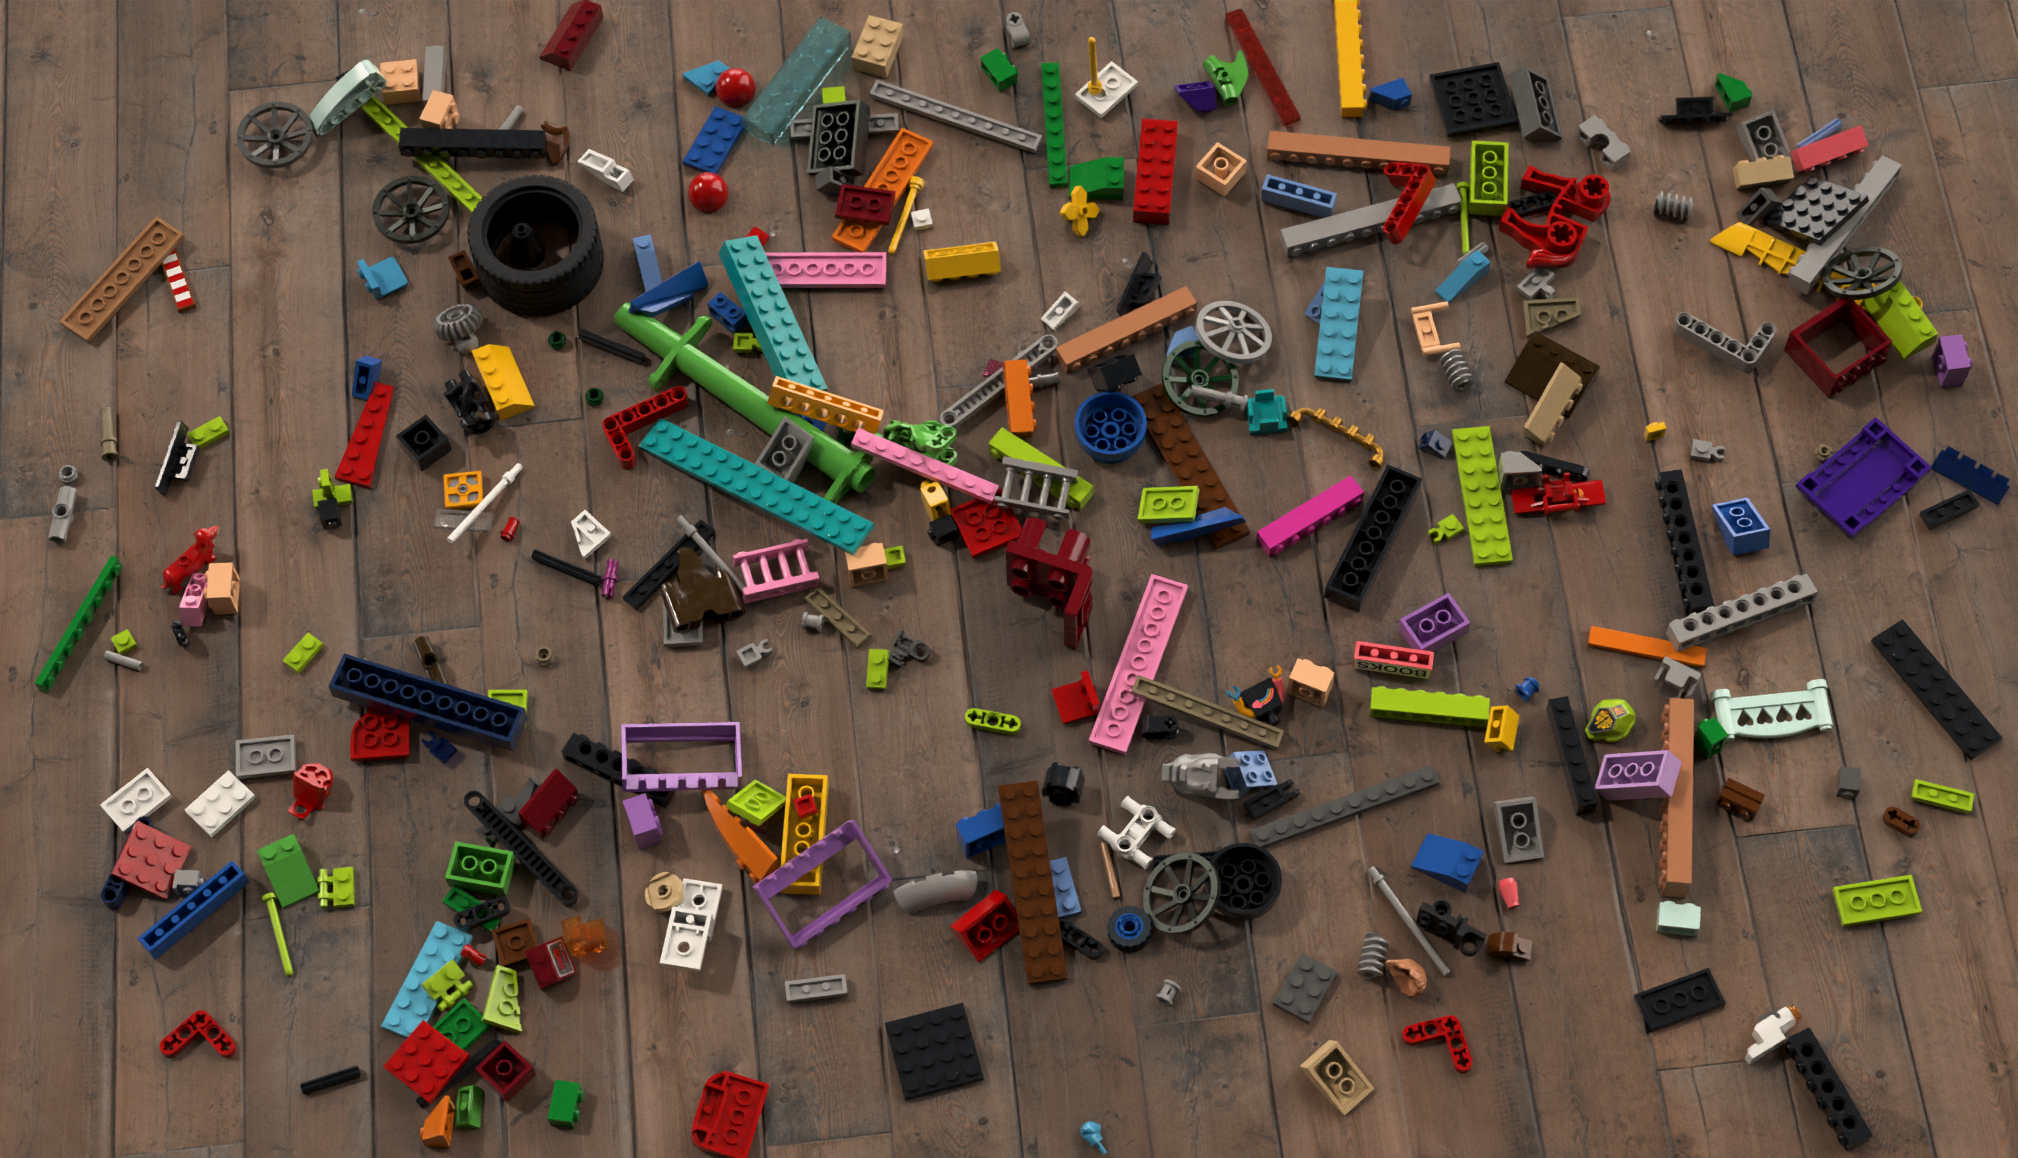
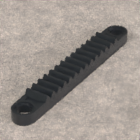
M470 791L465 795L464 804L468 811L507 850L512 851L515 858L565 906H572L578 901L579 895L575 886L480 792ZM472 797H478L480 802L476 806H471L469 800ZM568 890L574 893L573 898L565 900L563 893Z

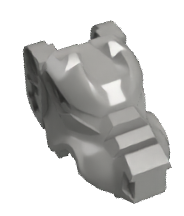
M1214 753L1184 754L1177 757L1171 763L1163 764L1162 782L1171 783L1177 791L1183 794H1192L1206 798L1236 799L1239 798V790L1227 789L1224 786L1216 787L1217 768L1240 767L1241 758L1222 757Z

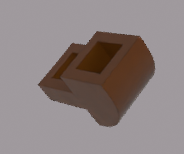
M465 250L448 256V260L462 288L479 281V277Z
M1496 932L1488 936L1487 955L1502 959L1510 957L1525 962L1531 960V940L1520 938L1517 933Z

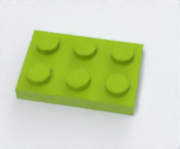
M1198 486L1143 488L1138 514L1139 523L1194 522L1199 496Z
M754 780L727 801L726 808L730 809L734 814L744 817L750 823L760 826L786 805V797L761 782Z

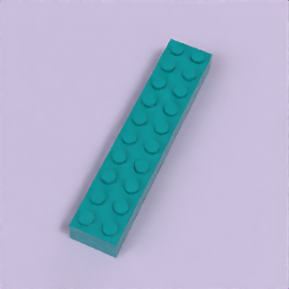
M758 236L724 241L718 253L774 377L778 376L826 392L828 388Z

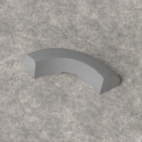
M970 870L954 871V874L945 876L942 873L926 876V881L917 883L911 881L895 889L893 892L901 908L908 913L915 914L922 909L940 903L969 901L976 891L977 874L976 871Z

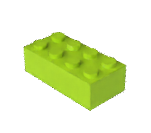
M1472 141L1470 149L1468 214L1504 215L1507 209L1509 143Z

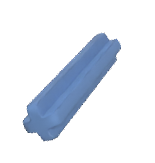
M1839 119L1833 120L1798 143L1797 149L1827 138L1842 128V122Z

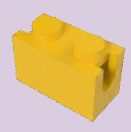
M1508 705L1491 707L1485 743L1495 752H1500L1501 748L1513 751L1520 715Z

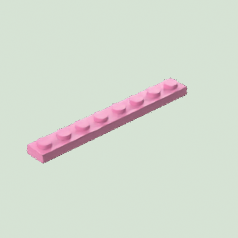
M859 428L851 443L852 448L989 504L992 503L999 486Z

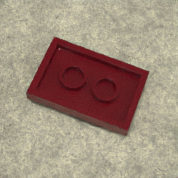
M842 184L835 218L889 226L896 192Z

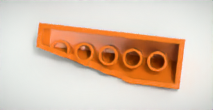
M701 790L708 812L718 833L737 859V865L742 870L746 869L749 872L748 876L753 883L757 884L779 869L778 858L749 827L745 828L738 816L733 818L730 809L726 808L725 804L721 806L719 798L711 790Z

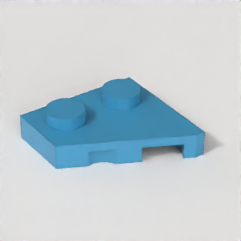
M718 60L683 73V79L709 97L716 90L718 77L730 68Z

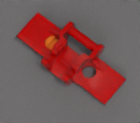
M1564 473L1562 480L1550 481L1549 475H1543V486L1511 490L1514 514L1543 512L1544 515H1549V513L1571 510L1579 512V507L1606 505L1602 480L1571 483L1570 473ZM1536 496H1542L1543 501L1537 503L1535 502L1534 498ZM1571 502L1565 504L1548 505L1553 503Z

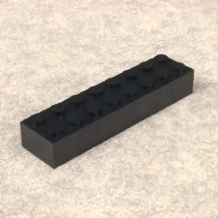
M1387 464L1325 587L1324 598L1360 612L1421 490L1422 478Z

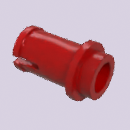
M510 517L504 530L500 532V538L506 542H511L515 538L514 534L520 521L515 517Z
M465 944L459 955L462 956V959L466 958L481 967L487 956L471 948L472 945L468 946Z

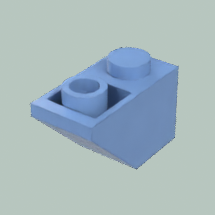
M1193 326L1175 332L1166 358L1178 345L1187 341L1199 340ZM1193 349L1185 350L1179 353L1178 356L1182 360L1193 357Z

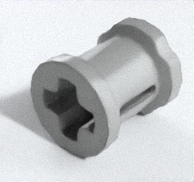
M804 612L801 628H813L821 632L824 615L816 616Z
M1165 979L1160 994H1157L1155 998L1160 1003L1171 1006L1173 1004L1172 999L1176 992L1180 991L1181 987L1177 983Z

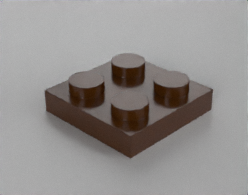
M530 918L491 930L501 966L507 968L528 961L524 951L538 946Z

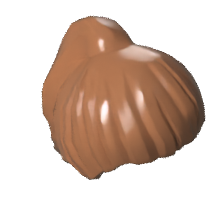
M1412 959L1385 961V965L1390 968L1391 974L1394 976L1403 994L1416 997L1423 993L1427 985L1425 970L1421 965Z

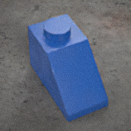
M1404 78L1370 88L1369 100L1371 102L1393 110L1405 108L1411 104L1412 93Z
M363 356L356 361L351 396L368 400L375 382H378L380 378L381 359Z

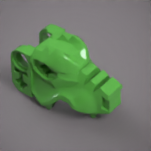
M892 420L883 429L886 440L952 467L957 463V453L953 448L949 447L956 440V430L949 425H943L935 420H927L919 425H908L906 422L901 423V421ZM945 456H953L950 459L945 458Z

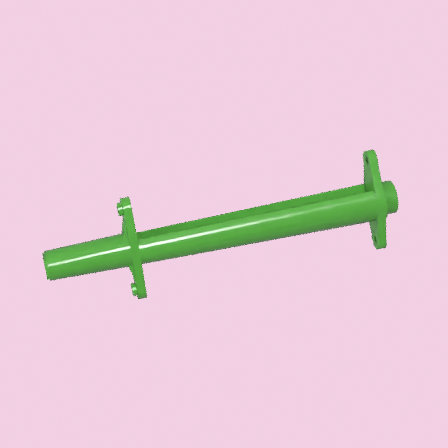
M625 302L614 315L616 325L664 359L657 371L652 373L648 379V385L653 390L658 391L679 369L771 436L784 416H786L815 438L806 461L834 480L831 488L824 496V499L834 504L849 490L854 489L861 493L872 482L876 468L871 466L870 463L874 456L860 450L854 453L797 414L767 404L768 395L696 349L712 325L713 321L708 316L698 317L690 330L681 336L656 319L647 317L644 312L636 311L633 314L629 313L631 303ZM879 432L874 434L885 439V436Z

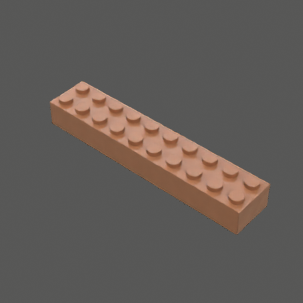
M1670 698L1668 705H1664V713L1661 714V724H1664V729L1661 731V742H1664L1661 751L1669 750L1682 763L1672 797H1663L1662 803H1660L1659 814L1663 816L1659 824V833H1662V840L1659 841V852H1662V856L1659 858L1658 868L1662 872L1658 880V889H1662V896L1686 898L1692 884L1694 699Z

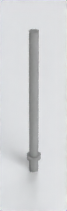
M1374 866L1369 868L1368 872L1374 879V884L1380 887L1442 974L1447 976L1451 971L1384 881L1385 877L1382 874L1380 875Z

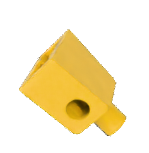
M930 480L922 482L920 488L922 502L930 520L933 521L945 515H951L949 500L938 482L931 483Z

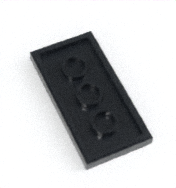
M1709 968L1634 994V999L1650 1033L1726 1005Z

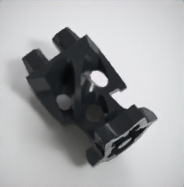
M465 369L459 374L462 380L460 383L457 384L454 379L444 383L447 391L443 394L457 416L465 418L459 423L464 429V435L469 437L490 430L494 426L495 418L497 417L483 404L487 403L489 399L483 389L480 378ZM475 392L479 393L480 399L474 395ZM472 408H477V411L471 415Z

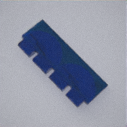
M1949 446L1945 451H1940L1931 466V470L1966 489H1970L1972 492L1996 505L2000 504L2010 487L2007 485L2010 480L2009 478L1997 473L1995 478L1991 477L1994 470L1983 464H1980L1978 469L1975 468L1977 461L1966 455L1958 459L1960 452Z

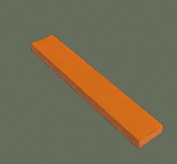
M1591 626L1588 646L1658 660H1664L1665 656L1681 664L1704 668L1707 648L1698 646L1676 652L1671 641Z

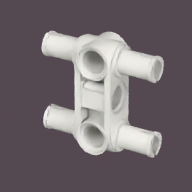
M1127 796L1123 800L1121 807L1132 813L1134 818L1121 834H1115L1104 825L1099 830L1097 836L1108 842L1119 858L1133 860L1144 869H1147L1152 862V858L1139 850L1140 846L1152 831L1156 830L1167 837V839H1171L1176 829L1164 822L1162 816L1157 813L1154 807L1140 805ZM1150 815L1153 819L1146 820L1143 817ZM1128 845L1130 848L1123 850L1120 846Z

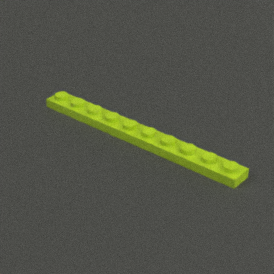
M373 96L359 108L399 145L400 128L408 127ZM412 157L473 215L472 212L478 202H481L482 197L440 157Z

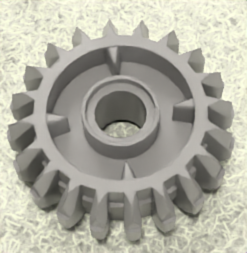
M472 303L458 304L440 312V315H437L436 319L433 320V329L439 339L443 341L449 340L451 342L461 338L464 339V337L470 336L471 333H475L483 324L482 313Z

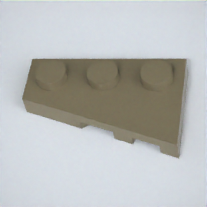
M1579 297L1523 300L1526 338L1532 336L1535 331L1540 333L1581 316Z

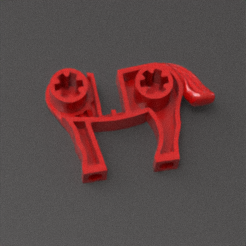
M1529 165L1522 178L1520 189L1535 193L1551 191L1557 196L1550 209L1546 225L1530 223L1522 219L1512 208L1507 207L1500 220L1499 231L1512 237L1519 245L1531 251L1526 262L1528 269L1570 266L1579 256L1589 226L1566 218L1564 215L1567 211L1594 222L1610 205L1609 184L1604 177L1596 174L1588 175L1581 182H1577V178H1565L1545 173Z

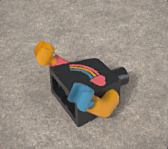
M1276 665L1278 669L1276 674H1273L1271 667L1268 669L1269 674L1274 679L1269 677L1240 692L1238 687L1233 686L1235 690L1234 695H1232L1230 690L1226 691V695L1234 699L1233 704L1238 713L1261 722L1267 720L1271 726H1276L1281 722L1277 714L1281 712L1282 705L1284 704L1285 689L1282 678L1279 677L1282 673L1280 666Z

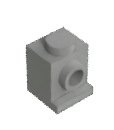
M176 869L172 888L176 895H181V892L191 895L205 883V878H203L200 871Z

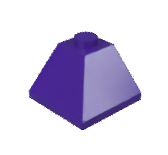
M1210 81L1174 85L1178 95L1198 111L1208 113L1212 112V109H1216L1215 89Z

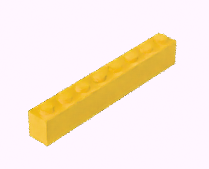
M1333 0L1341 118L1363 117V110H1367V100L1363 99V95H1366V85L1362 84V80H1365V70L1361 69V65L1364 64V55L1360 54V50L1363 49V41L1359 39V35L1362 34L1361 24L1358 25V21L1361 20V11L1357 10L1360 0Z

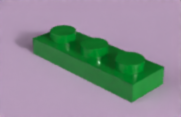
M456 886L451 888L442 901L444 905L457 913L482 903ZM480 910L477 913V917L480 919L488 915L486 910ZM471 914L470 916L472 918V921L474 922L475 919L473 917V914ZM503 917L480 927L492 934L491 930L496 929Z

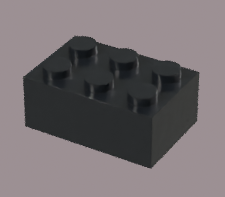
M1120 354L1087 368L1094 388L1101 389L1102 391L1117 390L1121 388L1120 384L1133 383L1138 380V376L1142 375L1134 354Z

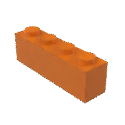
M1027 359L1004 361L1002 367L1009 432L1017 437H1032L1037 425L1036 419H1033L1032 412H1035V405L1030 397L1033 394V385L1029 383L1031 367L1027 366Z

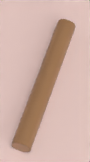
M1107 842L1100 843L1110 891L1112 899L1116 900L1120 898L1109 847Z

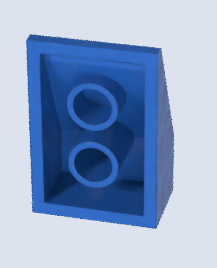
M1748 497L1712 505L1721 534L1732 555L1769 548L1770 528Z
M1428 833L1411 868L1466 893L1482 861L1484 851L1465 842Z

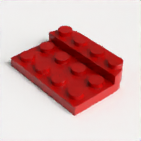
M722 1071V1073H717L708 1078L691 1127L692 1144L704 1153L708 1151L727 1158H747L770 1084L728 1071Z

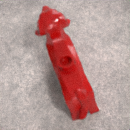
M217 525L208 529H198L193 534L196 542L163 571V585L160 586L161 589L169 588L176 595L183 589L180 585L183 579L202 568L205 562L209 565V563L216 559L213 555L215 545L212 541L219 533Z

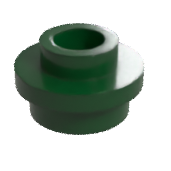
M554 331L548 337V344L553 349H560L566 345V336L560 331Z
M590 388L585 394L586 402L592 406L601 404L604 400L603 392L598 388Z

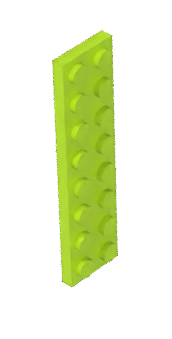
M1490 426L1452 429V439L1474 567L1511 564L1513 558Z

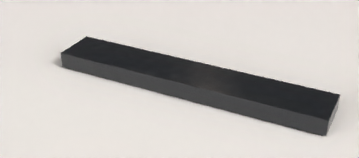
M701 519L694 525L698 530L697 533L705 542L715 534V530ZM685 534L622 597L623 600L637 611L661 588V585L665 584L678 571V549L688 547L696 553L701 547Z

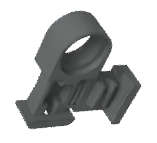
M900 630L893 640L895 647L889 653V661L902 667L904 664L902 661L905 656L908 658L910 655L922 662L928 660L931 656L929 646L919 639L916 641L904 635L905 632L903 630ZM920 647L927 649V653L923 657L917 656V650Z

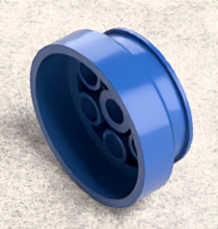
M1105 391L1092 395L1081 404L1075 416V436L1078 444L1090 457L1099 462L1118 463L1128 459L1139 450L1146 437L1147 420L1143 408L1134 398L1121 392Z

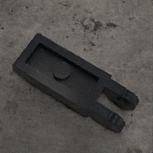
M1290 779L1244 802V806L1255 821L1288 803V801H1292L1301 793L1298 789H1295L1286 795L1283 791L1294 785V782Z

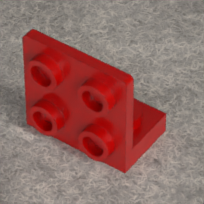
M1088 670L1080 672V680L1051 690L1063 724L1094 716L1100 712V702Z

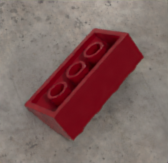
M589 0L572 3L539 56V59L571 71L604 18L601 5Z

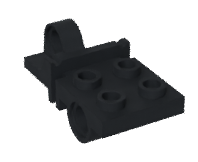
M1437 900L1432 906L1423 901L1419 907L1416 923L1425 930L1430 929L1436 932L1442 939L1455 940L1453 948L1456 950L1460 948L1463 955L1467 957L1476 955L1485 942L1487 934L1466 924L1468 921L1467 917L1464 919L1459 914L1456 919L1451 916L1452 906L1448 901ZM1468 942L1474 944L1475 949L1473 951H1467L1464 948V944Z

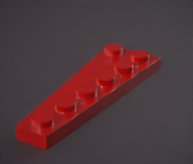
M375 382L334 476L336 480L371 489L376 469V460L378 459L380 444L383 440V431L387 423V415L394 394L393 386Z

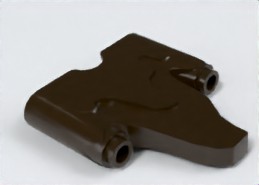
M688 547L678 549L679 569L677 572V582L681 593L671 583L661 585L660 590L675 633L697 629L701 626V622L704 619H712L716 623L737 619L746 613L729 572L721 569L714 576L707 570L699 556Z

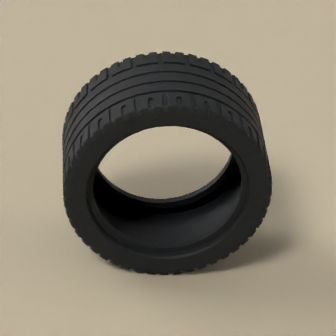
M545 175L516 177L515 179L507 180L508 182L501 183L500 186L494 187L492 191L490 190L486 193V196L482 197L481 202L479 201L476 208H474L467 230L468 244L480 284L488 297L507 311L515 314L519 313V315H535L536 317L557 314V312H563L565 309H570L573 305L580 303L579 301L585 299L586 295H589L596 286V283H598L604 266V250L598 223L588 198H586L584 193H581V190L575 188L573 184H569L565 180L562 181L557 177H547ZM543 220L553 221L567 226L578 235L572 251L556 265L543 270H516L504 265L495 257L500 242L518 223Z

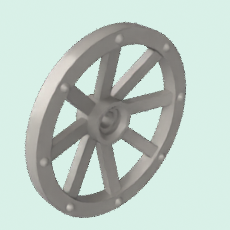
M1233 301L1210 303L1200 311L1196 319L1195 330L1201 344L1213 355L1229 362H1255L1264 357L1272 342L1271 330L1265 319L1255 310L1241 303ZM1227 310L1239 312L1240 314L1238 318H1233ZM1214 311H1219L1226 320L1207 315ZM1247 316L1256 324L1244 323L1243 319ZM1203 321L1224 327L1205 333ZM1248 330L1261 331L1263 334L1264 342L1258 339ZM1225 333L1228 337L1222 349L1209 339ZM1244 336L1260 347V349L1249 353ZM1233 339H1238L1243 354L1227 351Z

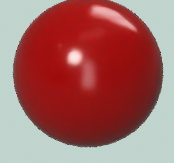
M730 68L718 77L716 94L724 105L735 108L742 107L754 98L756 92L755 81L747 71L741 68Z
M711 172L697 175L691 181L688 188V198L692 206L706 213L721 209L726 204L729 196L728 186L724 179Z

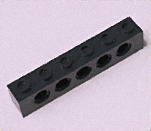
M573 732L562 750L564 760L622 787V771H616L618 767H622V753L617 750L611 751L600 742L594 743L586 735H578ZM586 750H590V751H591V752H590L589 754H587V755H583V754H582V753H583L584 751H586ZM603 758L608 759L605 763L599 762ZM633 758L627 759V775L659 774L654 768L649 766L646 768ZM639 791L632 793L636 795L645 793L647 800L652 799L653 803L666 809L676 791Z
M1809 1027L1789 1036L1785 1042V1050L1796 1062L1795 1067L1799 1074H1803L1808 1090L1813 1092L1817 1098L1816 1103L1819 1109L1825 1112L1829 1126L1835 1129L1840 1145L1849 1151L1868 1142L1873 1134L1811 1028ZM1801 1051H1807L1810 1057L1803 1056ZM1811 1069L1819 1070L1821 1075H1815ZM1822 1087H1828L1831 1093L1824 1092ZM1832 1105H1839L1842 1111H1836ZM1843 1123H1849L1852 1129L1845 1128Z

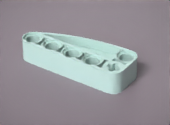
M363 60L352 68L327 92L315 107L309 119L317 135L328 133L386 86L387 81L378 68L369 60Z

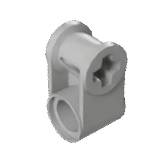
M1017 12L1009 13L1006 20L1012 47L1016 48L1030 44V35L1021 14Z

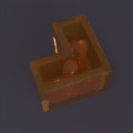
M581 916L561 920L564 939L570 957H581L592 951L602 952L605 948L610 947L603 918L585 923L582 922Z

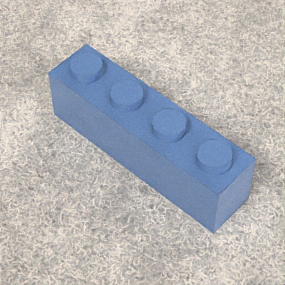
M1268 174L1261 192V201L1322 218L1333 215L1337 200V193Z

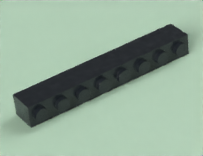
M400 128V155L406 157H490L498 159H540L546 157L547 139L545 130Z

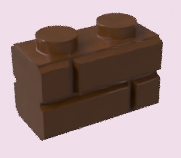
M1728 778L1717 804L1726 811L1732 810L1737 812L1743 819L1754 820L1765 794Z

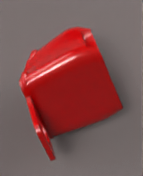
M310 763L302 765L299 771L294 772L293 796L297 800L288 809L289 814L299 819H305L314 809L321 810L324 808V801L330 795L334 780L333 772L330 768H326L320 763ZM303 806L306 808V812L297 813L295 808Z

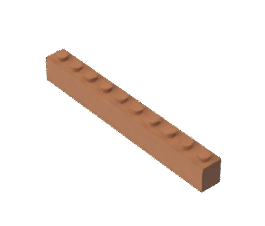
M1269 131L1267 159L1384 170L1388 164L1393 162L1425 164L1429 166L1433 174L1448 175L1451 147Z

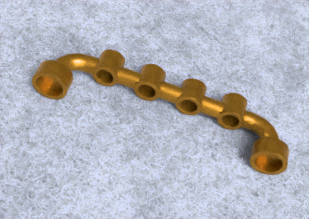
M1301 408L1297 411H1291L1286 417L1290 425L1298 427L1303 421L1302 416L1307 415L1315 423H1322L1328 426L1332 432L1338 431L1350 441L1355 440L1360 443L1363 448L1374 450L1376 454H1373L1368 460L1369 466L1373 469L1381 470L1385 464L1383 459L1384 451L1381 446L1375 443L1376 438L1372 434H1366L1365 437L1359 435L1360 431L1356 426L1350 425L1349 428L1342 426L1343 421L1341 418L1335 416L1331 420L1325 417L1327 413L1322 408H1317L1316 411L1309 408Z

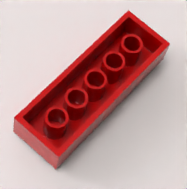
M1142 118L1133 222L1169 225L1178 121Z

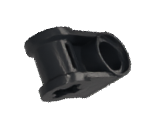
M1144 715L1142 717L1141 736L1145 739H1174L1179 734L1178 719L1172 715Z

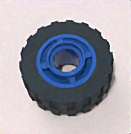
M1136 906L1120 907L1109 917V923H1107L1108 936L1115 948L1117 947L1122 952L1126 951V953L1137 952L1149 943V939L1152 937L1151 920L1148 914L1141 908L1139 909ZM1127 927L1135 928L1131 932L1125 931Z

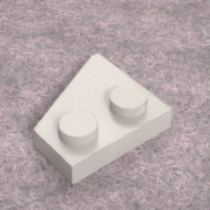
M586 510L571 521L584 560L612 537L611 533Z

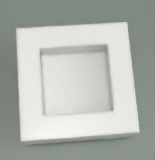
M929 209L911 212L915 231L933 228Z

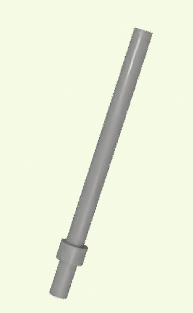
M680 515L676 521L683 527L685 534L702 548L720 570L725 569L726 572H729L734 585L743 594V588H746L743 582L697 533L698 530L694 525H690Z

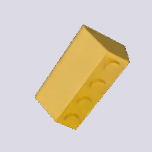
M996 242L923 251L927 279L932 282H940L944 278L957 280L961 278L960 276L974 278L978 277L979 274L995 275L997 272H1001L999 250Z
M488 344L472 350L474 361L500 421L535 408L509 347Z

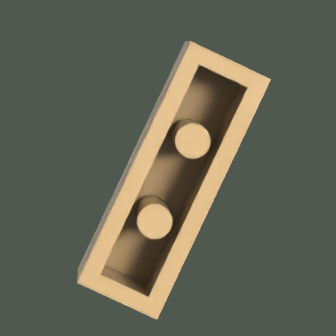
M1784 155L1774 156L1770 160H1767L1766 157L1758 158L1755 160L1756 162L1742 160L1733 167L1736 189L1785 183L1794 179L1791 157H1784Z

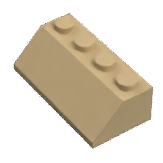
M1561 362L1524 426L1525 437L1544 447L1547 442L1551 443L1553 440L1556 426H1561L1565 418L1563 416L1565 410H1570L1574 402L1572 400L1575 394L1578 395L1583 386L1581 384V377Z

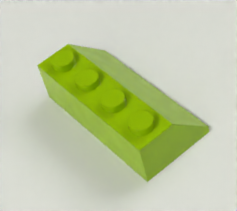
M1900 280L1889 291L1862 301L1881 330L1892 340L1893 347L1903 360L1936 343L1938 337L1937 330Z

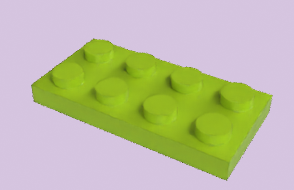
M1912 875L1836 886L1832 889L1842 927L1921 915L1922 913Z

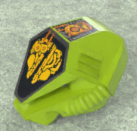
M1602 700L1592 710V719L1584 732L1589 739L1595 742L1601 739L1607 742L1623 740L1627 738L1635 725V712L1625 700Z

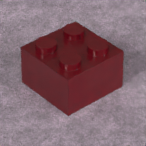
M506 1040L475 1068L478 1076L506 1103L536 1075L533 1066Z

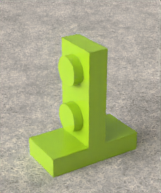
M328 469L320 470L321 477H318L320 489L312 490L315 510H318L317 501L337 498L339 506L353 504L350 484L334 486Z

